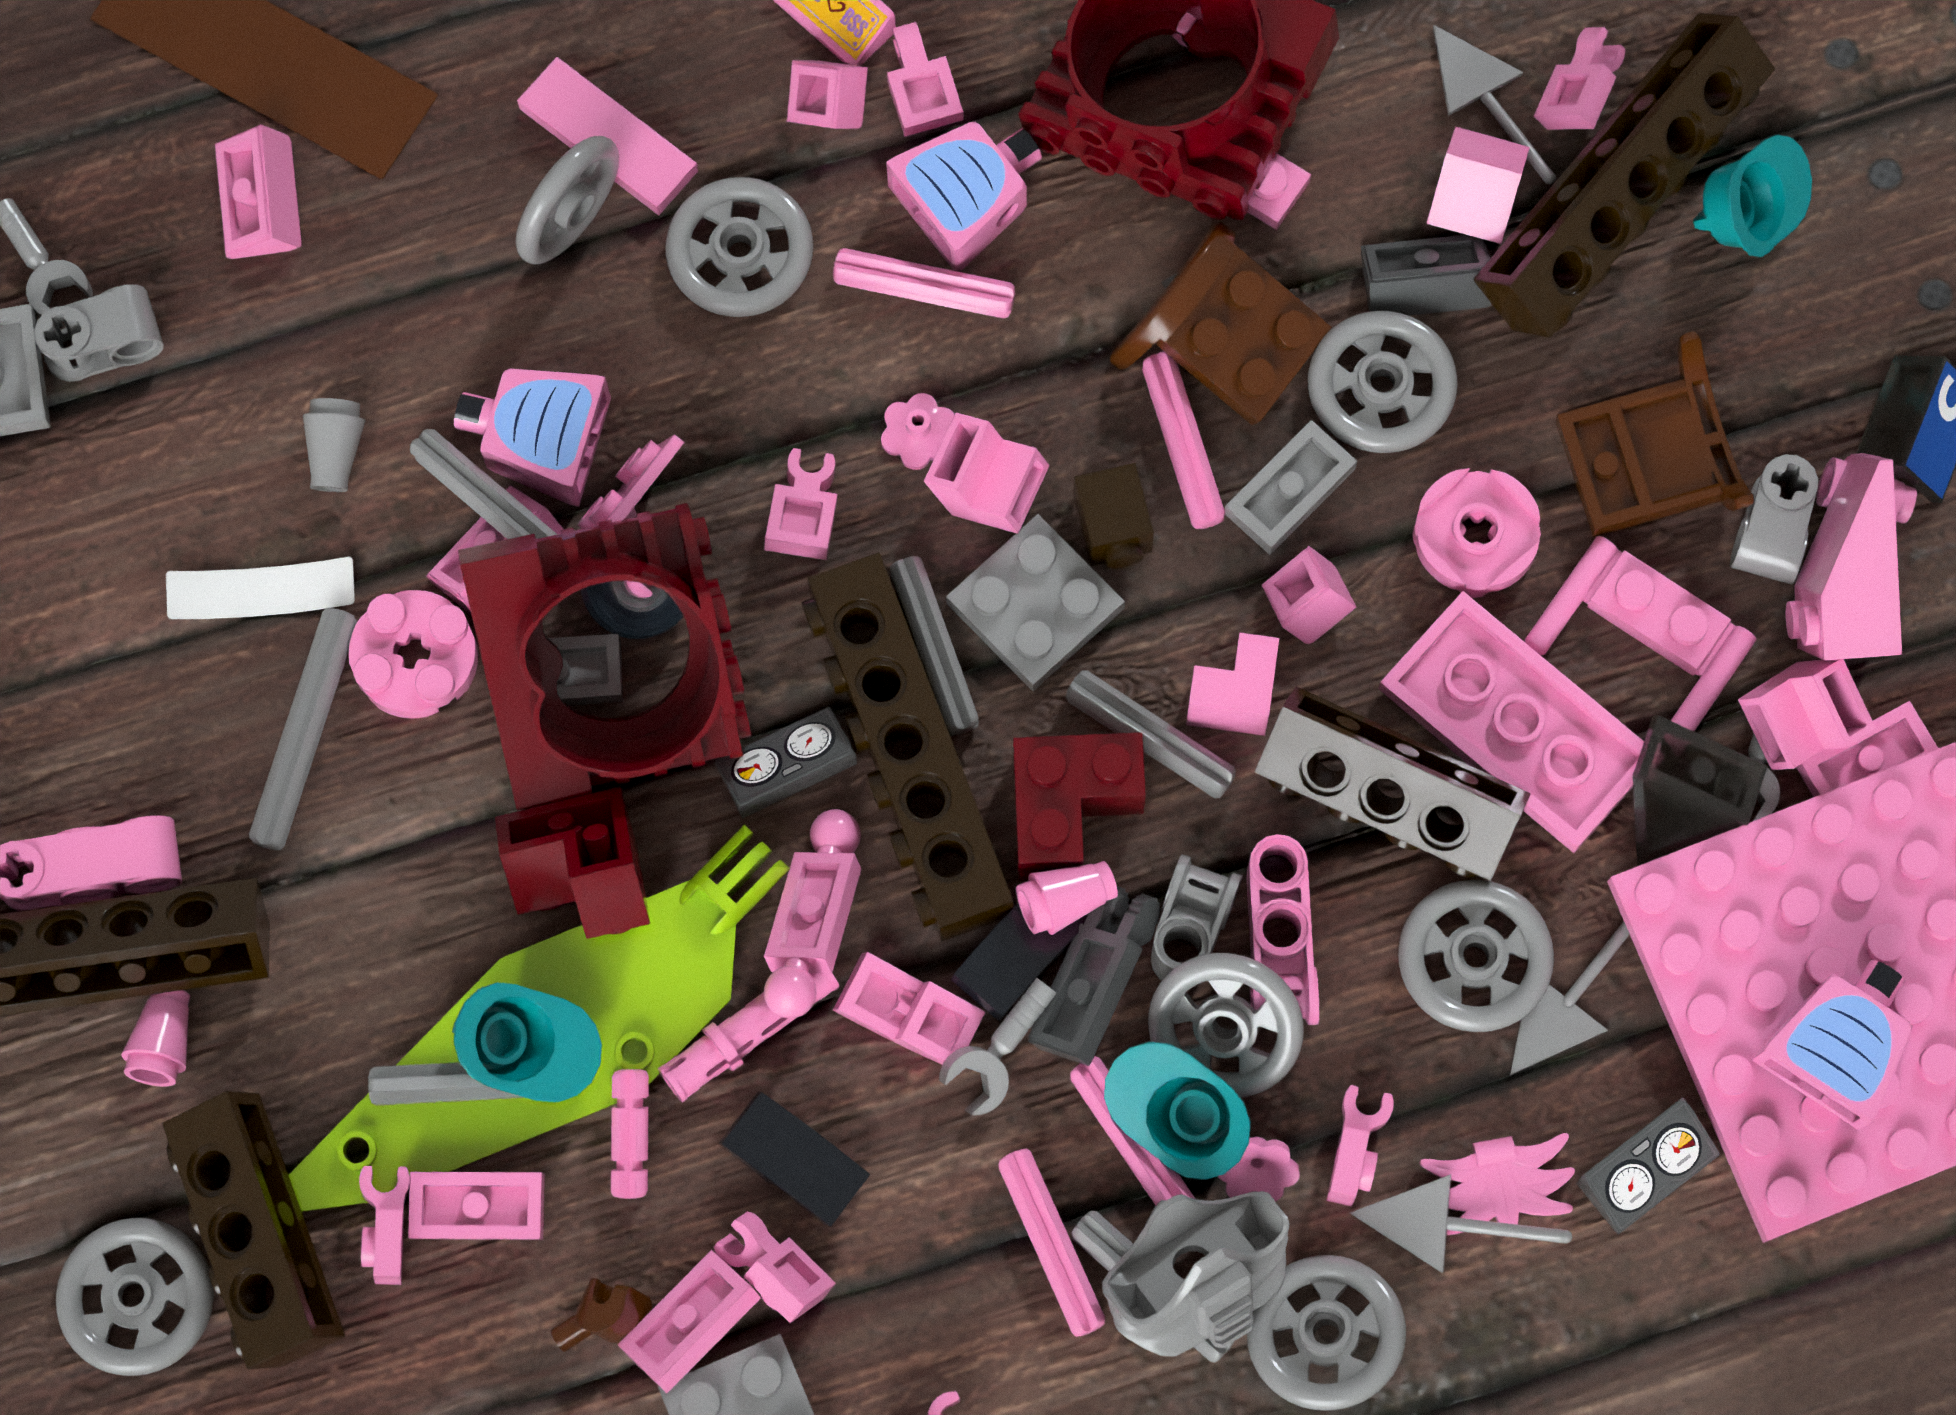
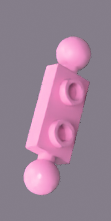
M827 810L813 821L810 828V841L817 853L794 852L791 869L787 875L764 954L769 969L773 972L765 983L764 998L771 1011L780 1017L796 1018L807 1013L812 1008L817 993L815 982L809 973L832 974L861 872L860 864L854 853L861 839L860 827L856 819L843 810Z

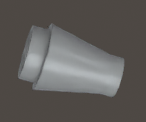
M334 398L310 400L309 413L303 414V422L311 473V489L325 492L348 491L349 475L366 421L360 418L359 403Z

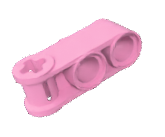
M167 816L138 817L120 824L103 827L73 828L55 835L10 841L0 845V898L8 907L19 912L111 899L128 894L167 891L182 884L174 819ZM27 866L31 873L23 875V885L15 888L10 881L18 878L20 867Z
M1276 834L1265 837L1258 842L1251 852L1248 862L1246 879L1251 959L1266 965L1277 973L1294 993L1302 1013V1018L1306 1020L1308 1025H1318L1319 989L1317 970L1314 967L1308 860L1305 850L1298 841L1286 835ZM1267 856H1283L1293 865L1295 874L1287 882L1274 883L1263 876L1259 863ZM1276 918L1286 919L1297 929L1298 940L1288 947H1276L1264 937V924ZM1250 987V1005L1254 1010H1257L1265 1002V998Z

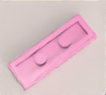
M558 57L551 62L517 100L521 111L570 148L592 136H605L611 139L619 151V167L614 182L657 215L664 211L698 172L697 163Z

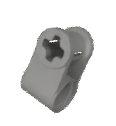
M139 285L117 286L94 297L64 306L53 307L42 314L34 328L35 341L44 354L45 362L50 372L57 378L69 382L80 381L86 377L118 367L144 363L159 355L164 346L147 290ZM63 321L66 328L60 329L58 322ZM72 339L73 345L64 348L63 342ZM76 359L78 365L72 366L70 360Z
M1785 454L1775 457L1766 465L1761 476L1757 478L1751 489V493L1754 494V503L1746 508L1745 515L1739 526L1731 554L1730 568L1791 585L1794 583L1805 553L1808 540L1807 528L1818 490V476L1815 468L1806 459L1797 455ZM1778 481L1788 483L1787 493L1792 496L1790 500L1780 497L1781 488L1776 484Z
M1181 854L1162 908L1164 910L1155 932L1151 953L1153 971L1161 981L1168 973L1181 964V962H1175L1170 959L1164 951V946L1171 940L1183 939L1189 941L1196 947L1198 956L1213 953L1220 931L1224 930L1242 881V875L1233 872L1229 877L1214 873L1192 865L1191 857Z

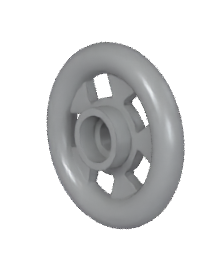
M592 136L579 142L568 150L541 180L522 213L516 232V249L519 256L525 262L543 264L556 258L577 240L595 218L609 195L618 172L619 151L611 139L605 136Z
M732 177L721 179L695 191L678 208L667 232L665 245L666 260L670 274L678 288L699 307L728 317L754 316L770 311L784 303L803 283L813 257L812 230L799 204L781 188L755 178ZM734 202H749L760 205L758 219L754 221L746 217L732 218ZM702 218L718 224L713 230L707 245L691 238L695 227ZM785 229L789 242L788 251L770 253L771 247L767 232ZM738 242L746 243L751 247L750 252L743 257L732 256L729 253V249ZM708 261H712L713 265L721 273L727 275L716 287L706 282L697 272ZM762 268H766L772 281L758 289L748 291L742 278L752 276Z
M1365 312L1340 322L1320 341L1313 353L1308 370L1310 400L1322 424L1342 442L1368 452H1400L1425 442L1446 422L1453 409L1457 395L1456 367L1444 341L1423 322L1398 312ZM1386 336L1404 340L1412 345L1406 359L1391 352L1381 351ZM1350 345H1354L1366 355L1356 364L1353 372L1347 371L1337 363L1341 354ZM1414 372L1432 374L1431 396L1412 395ZM1379 376L1386 377L1392 382L1393 388L1388 392H1378L1372 387L1371 380ZM1347 389H1352L1355 399L1364 407L1352 416H1349L1342 409L1335 397ZM1401 407L1405 410L1408 423L1392 428H1382L1378 413H1390Z
M1463 880L1436 889L1416 905L1408 916L1401 932L1398 960L1402 979L1408 992L1425 1013L1451 1028L1469 1032H1487L1502 1029L1516 1023L1537 1006L1551 981L1554 966V950L1550 932L1545 921L1525 897L1499 883L1485 880ZM1458 908L1468 924L1456 929L1449 937H1445L1436 922L1446 913ZM1493 909L1505 914L1517 925L1507 939H1504L1492 927L1484 924V921ZM1471 947L1480 948L1486 954L1487 963L1478 968L1468 965L1464 960V951ZM1441 952L1443 953L1444 966L1450 978L1432 982L1425 966L1424 957ZM1510 954L1528 960L1526 973L1520 985L1504 980L1501 977L1507 968ZM1462 986L1473 989L1488 987L1490 989V1005L1468 1006L1462 1004Z
M1211 953L1197 956L1181 963L1168 973L1158 985L1153 994L1148 1013V1028L1151 1042L1172 1044L1189 1053L1226 1081L1240 1098L1261 1093L1283 1079L1298 1059L1303 1043L1304 1027L1302 1013L1290 987L1277 973L1266 965L1238 954ZM1208 981L1217 994L1208 997L1200 1005H1196L1187 991L1202 982ZM1242 984L1253 988L1265 998V1002L1259 1009L1254 1010L1246 1000L1234 995ZM1219 1016L1231 1018L1237 1023L1238 1027L1232 1030L1224 1029L1218 1025L1216 1018ZM1191 1021L1193 1022L1194 1035L1199 1043L1182 1047L1177 1039L1174 1024ZM1259 1027L1277 1033L1276 1043L1270 1054L1252 1047ZM1212 1056L1218 1058L1238 1056L1239 1072L1212 1070Z
M129 1218L115 1221L100 1227L85 1237L66 1260L60 1273L56 1290L58 1321L72 1349L92 1366L108 1373L124 1376H139L157 1372L185 1356L195 1346L205 1331L214 1301V1287L209 1277V1265L198 1245L175 1226L149 1218ZM131 1244L136 1262L124 1264L110 1272L105 1255L116 1248ZM165 1253L169 1254L177 1262L183 1272L170 1285H167L162 1275L152 1268V1264ZM132 1284H141L144 1289L143 1300L137 1306L126 1307L122 1299L124 1290ZM103 1285L101 1290L103 1312L84 1315L82 1304L84 1286ZM172 1301L185 1311L176 1328L167 1335L154 1327V1323L164 1313L167 1303ZM116 1324L125 1329L139 1331L134 1349H123L107 1343L112 1325Z
M1319 1255L1303 1258L1286 1266L1284 1281L1278 1295L1263 1306L1252 1311L1253 1327L1252 1331L1247 1333L1248 1350L1253 1365L1259 1376L1276 1394L1304 1408L1332 1411L1362 1403L1379 1392L1387 1384L1398 1368L1403 1356L1406 1342V1323L1398 1297L1390 1285L1377 1272L1363 1263L1350 1258ZM1312 1284L1321 1299L1308 1304L1299 1313L1295 1312L1287 1298L1298 1289ZM1348 1286L1359 1291L1370 1302L1359 1316H1355L1346 1305L1336 1301ZM1324 1325L1334 1326L1339 1331L1338 1338L1331 1344L1319 1343L1314 1336L1320 1327ZM1291 1328L1293 1329L1294 1342L1299 1352L1280 1358L1275 1348L1273 1333ZM1360 1333H1366L1379 1338L1376 1352L1369 1363L1351 1357L1358 1346ZM1311 1364L1318 1366L1338 1365V1383L1320 1384L1308 1381L1309 1366Z

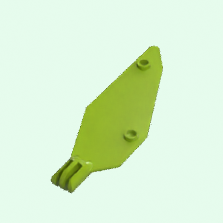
M744 824L689 881L646 898L650 924L631 928L621 934H606L586 939L583 926L580 925L500 958L396 1065L459 1062L452 1030L464 1002L479 988L493 983H507L566 999L581 1007L596 1024L602 1042L601 1064L592 1083L577 1096L560 1102L511 1098L376 1106L371 1103L368 1093L289 1174L301 1212L368 1203L362 1196L359 1185L360 1173L364 1166H372L373 1187L379 1192L386 1193L393 1190L397 1185L398 1167H407L409 1176L410 1172H451L617 1104V1098H612V1075L617 1070H644L649 1075L650 1084L660 1074L658 1068L677 1056L731 1001L736 924L791 868L782 860L777 861L735 903L731 897L760 868L772 852L764 842H760L718 884L714 883L712 879L753 836V832ZM355 1139H364L369 1145V1155L363 1162L352 1163L347 1156V1147Z

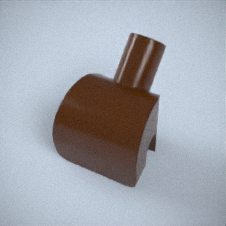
M591 1278L581 1298L577 1313L551 1329V1335L563 1352L571 1349L592 1334L611 1343L619 1344L652 1310L651 1298L632 1287L616 1284L613 1288L601 1283V1280L597 1278Z

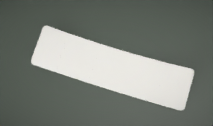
M343 557L318 562L251 569L168 571L166 573L167 616L169 619L239 618L289 614L352 605L355 601L353 559L351 557Z

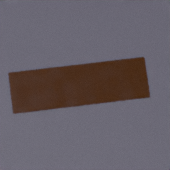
M102 0L90 17L91 21L379 179L385 177L438 97L436 92L267 0Z

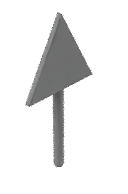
M1433 25L1448 116L1480 99L1514 143L1530 147L1527 160L1545 183L1552 184L1556 179L1555 174L1491 93L1522 76L1523 72Z
M1624 921L1565 996L1549 985L1537 1006L1520 1020L1510 1075L1608 1031V1029L1580 1009L1575 1003L1630 935Z
M1451 1174L1350 1212L1351 1215L1441 1273H1444L1447 1230L1557 1243H1569L1572 1240V1233L1568 1230L1448 1217Z

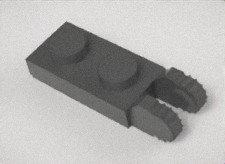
M1118 886L1117 898L1106 901L1104 905L1091 911L1085 923L1079 925V933L1073 938L1051 986V989L1057 994L1042 1014L1039 1015L1028 1036V1042L1038 1049L1090 1066L1139 959L1143 950L1141 946L1151 941L1155 932V926L1158 924L1159 917H1161L1160 902H1157V898L1141 894V896L1137 895L1135 899H1132L1131 905H1128L1130 900L1128 899L1129 893L1125 892L1126 889Z

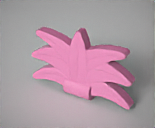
M1562 1133L1549 1141L1532 1146H1515L1512 1136L1472 1143L1473 1154L1462 1159H1422L1419 1162L1420 1166L1429 1173L1440 1178L1451 1174V1181L1461 1183L1456 1187L1450 1188L1449 1209L1464 1212L1460 1218L1489 1221L1495 1217L1499 1223L1518 1225L1519 1213L1535 1216H1555L1568 1214L1573 1211L1571 1204L1554 1201L1546 1196L1570 1180L1575 1173V1169L1572 1167L1557 1170L1537 1169L1552 1159L1563 1148L1569 1138L1567 1133ZM1447 1230V1236L1462 1233L1461 1231Z

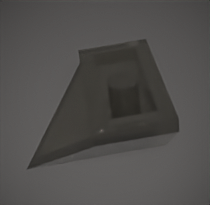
M1660 715L1653 716L1632 776L1637 865L1686 848L1739 826H1748L1768 766Z

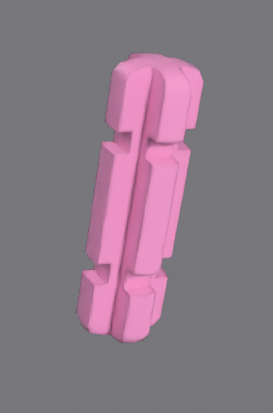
M620 1069L612 1075V1098H617V1106L612 1108L611 1160L616 1161V1169L611 1170V1193L614 1197L623 1199L641 1198L648 1191V1169H643V1161L648 1160V1107H643V1098L649 1097V1075L641 1069Z

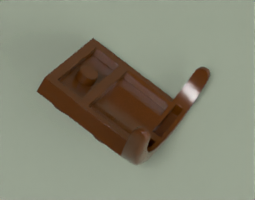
M1217 221L1209 226L1208 232L1196 250L1152 307L1114 349L1110 362L1119 369H1125L1156 344L1248 423L1254 425L1259 423L1332 327L1234 244L1235 232L1223 222Z
M1695 331L1685 333L1679 338L1678 361L1680 380L1557 414L1555 423L1593 537L1716 502H1721L1730 511L1746 508L1754 503V494L1747 488L1728 444L1711 389L1702 341Z

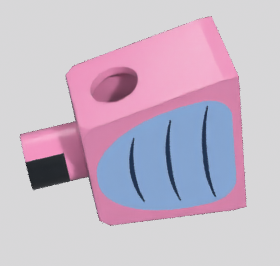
M969 122L886 162L888 187L953 271L960 272L1024 211L1027 206V186L1019 174L1040 161L1042 155L1033 138L1023 128L995 145L980 124Z
M508 369L502 374L495 399L466 392L461 394L455 411L454 428L484 435L480 451L486 467L491 471L569 505L579 507L611 396L606 378L603 376Z
M1870 960L1855 986L1842 977L1832 974L1811 993L1763 1045L1752 1061L1860 1130L1873 1122L1877 1116L1912 1030V1024L1908 1020L1889 1009L1905 979L1893 968L1877 960Z

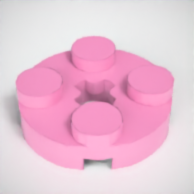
M1470 468L1446 474L1427 490L1419 506L1412 537L1417 549V555L1430 575L1450 589L1458 590L1460 593L1464 591L1471 598H1479L1489 592L1501 591L1513 585L1529 570L1537 554L1540 542V515L1536 501L1531 493L1514 477L1492 469L1490 473L1482 471L1469 472ZM1469 518L1472 522L1478 524L1486 519L1492 525L1488 532V537L1491 541L1486 544L1478 541L1470 543L1464 538L1466 528L1462 522Z
M407 590L396 594H382L370 602L367 612L360 617L352 632L349 643V664L360 689L380 710L401 718H424L440 712L438 708L449 704L455 697L458 700L468 690L477 670L478 645L465 614L459 607L453 605L448 599L432 592ZM410 640H421L422 647L431 651L428 660L418 659L414 669L405 668L403 657L397 654L401 646H407Z

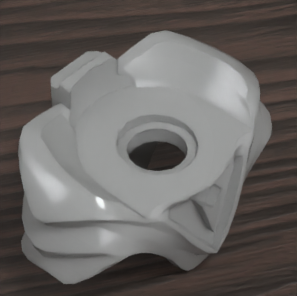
M1264 1191L1249 1192L1221 1200H1197L1185 1195H1176L1168 1200H1161L1152 1210L1137 1240L1111 1268L1102 1282V1291L1108 1300L1115 1327L1129 1340L1161 1356H1177L1208 1338L1215 1347L1224 1348L1249 1333L1253 1327L1252 1311L1263 1306L1278 1295L1284 1281L1286 1245L1289 1230L1287 1216L1272 1196ZM1189 1251L1205 1254V1257L1193 1265L1185 1279L1176 1274L1173 1265L1180 1255Z

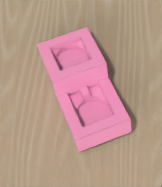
M869 952L861 954L833 1008V1011L941 1065L954 1051L969 1046L985 1014V1011L933 982H922Z

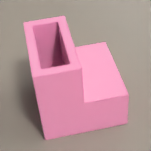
M1455 127L1445 156L1427 224L1502 244L1530 147Z
M955 413L924 482L952 516L1019 534L1050 465L1037 448L1002 439L989 421Z
M1239 633L1234 671L1194 665L1186 725L1265 736L1270 713L1279 638Z
M1844 659L1796 662L1738 699L1771 770L1794 769L1822 750L1848 748L1876 730Z

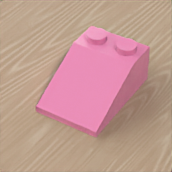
M1865 453L1850 455L1794 584L1795 601H1788L1786 604V628L1789 638L1797 639L1798 649L1822 660L1902 655L1892 459Z

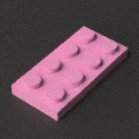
M1464 591L1460 593L1382 679L1378 688L1468 765L1531 793L1523 811L1573 853L1588 839L1656 762L1660 755Z

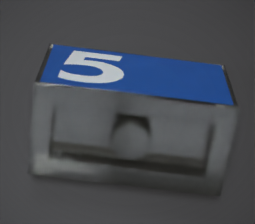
M1894 355L1856 454L1865 453L1892 459L1894 478H1906L1932 503L1943 502L1956 469V366L1946 356Z

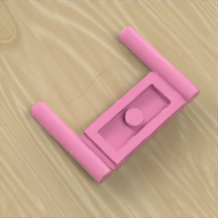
M1596 536L1524 642L1541 656L1545 655L1581 602L1584 601L1588 604L1587 608L1693 677L1696 674L1700 677L1663 732L1664 739L1668 744L1674 747H1682L1688 742L1757 639L1749 630L1741 626H1735L1730 622L1732 619L1624 550L1623 553L1619 551L1610 540L1602 536Z

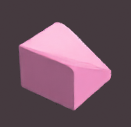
M792 60L787 122L834 129H859L863 123L868 67L816 60Z
M1310 546L1305 548L1262 584L1281 626L1305 644L1314 643L1356 608L1337 568Z

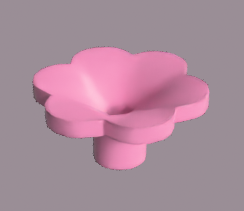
M925 393L914 395L907 403H892L887 407L884 414L887 428L881 435L882 448L889 455L900 456L905 467L912 470H921L928 465L930 460H934L955 414L948 408L938 407L935 399ZM917 422L922 423V425L916 426L914 424Z
M1260 1137L1249 1138V1145L1240 1162L1224 1175L1218 1176L1219 1179L1226 1182V1193L1230 1198L1249 1192L1264 1191L1269 1193L1275 1201L1282 1197L1284 1188L1297 1183L1300 1177L1298 1164L1290 1159L1288 1145L1279 1140L1266 1141Z

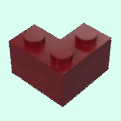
M1142 732L1013 738L1019 881H1028L1030 873L1084 865L1082 817L1144 814L1146 791Z
M621 787L495 817L499 856L517 915L537 910H552L562 904L576 902L586 939L606 934H621L631 928L650 924L638 846Z

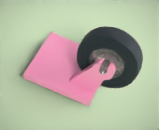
M674 434L658 445L650 440L643 449L638 448L615 476L624 484L617 492L612 489L604 498L600 496L585 513L577 526L585 529L598 526L601 521L611 519L612 522L637 517L635 505L685 442ZM611 581L581 589L584 604L594 620L607 631L619 634L620 637L628 639L651 638L668 631L683 618V614L674 600L663 589L653 585L633 581Z

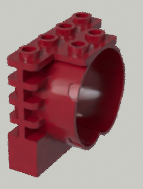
M1079 0L1067 21L1068 26L1063 40L1056 41L1051 51L1052 61L1046 71L1040 72L1035 81L1036 91L1030 102H1024L1018 115L1022 128L1030 134L1041 151L1049 154H1058L1060 151L1080 158L1088 168L1105 176H1113L1115 172L1136 180L1142 189L1152 195L1167 198L1172 194L1192 202L1199 212L1213 219L1223 220L1227 216L1235 220H1243L1249 209L1248 201L1254 189H1259L1265 178L1264 170L1270 158H1275L1281 147L1280 139L1286 127H1291L1297 116L1296 108L1301 98L1309 99L1339 40L1336 9L1313 0ZM1187 12L1193 15L1196 21L1189 32L1183 35L1177 32L1176 29L1178 23ZM1178 33L1192 54L1201 58L1231 57L1242 65L1247 75L1246 80L1238 91L1218 109L1201 118L1183 124L1171 126L1141 125L1123 120L1104 110L1105 87L1117 62L1135 45L1157 35H1173Z
M687 503L675 505V509L650 514L649 511L638 513L635 518L612 522L611 519L601 521L598 526L576 531L573 528L560 530L561 534L539 539L535 538V534L458 550L460 567L517 810L592 794L591 786L612 781H617V785L630 782L629 778L644 776L650 773H654L655 776L668 773L667 769L692 764L693 768L705 765L706 760L728 755L730 759L743 757L740 739L751 737V731L743 699L734 701L733 695L745 693L731 640L721 641L720 634L731 632L729 615L718 579L706 580L701 557L712 555L705 518L703 516L692 519ZM633 581L661 588L674 600L682 612L689 636L686 665L680 679L671 692L648 710L623 718H598L570 708L563 702L557 692V681L563 668V658L559 648L544 633V616L564 598L576 591L599 583Z

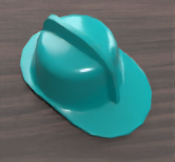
M1774 135L1763 140L1740 160L1712 172L1704 185L1703 209L1693 219L1695 229L1710 231L1712 237L1718 243L1729 247L1743 248L1750 256L1759 258L1769 253L1775 245L1796 229L1804 219L1811 201L1812 176L1809 161L1802 147L1791 137Z
M493 983L479 988L464 1002L454 1022L452 1032L454 1033V1045L460 1064L471 1078L487 1087L535 1101L560 1102L577 1096L591 1084L601 1064L602 1042L596 1024L581 1007L566 999L520 985Z
M1146 1042L1129 1047L1114 1060L1105 1078L1104 1100L1111 1118L1126 1135L1158 1158L1168 1168L1187 1178L1206 1180L1224 1175L1240 1162L1249 1145L1251 1123L1245 1103L1226 1081L1189 1053L1168 1043Z

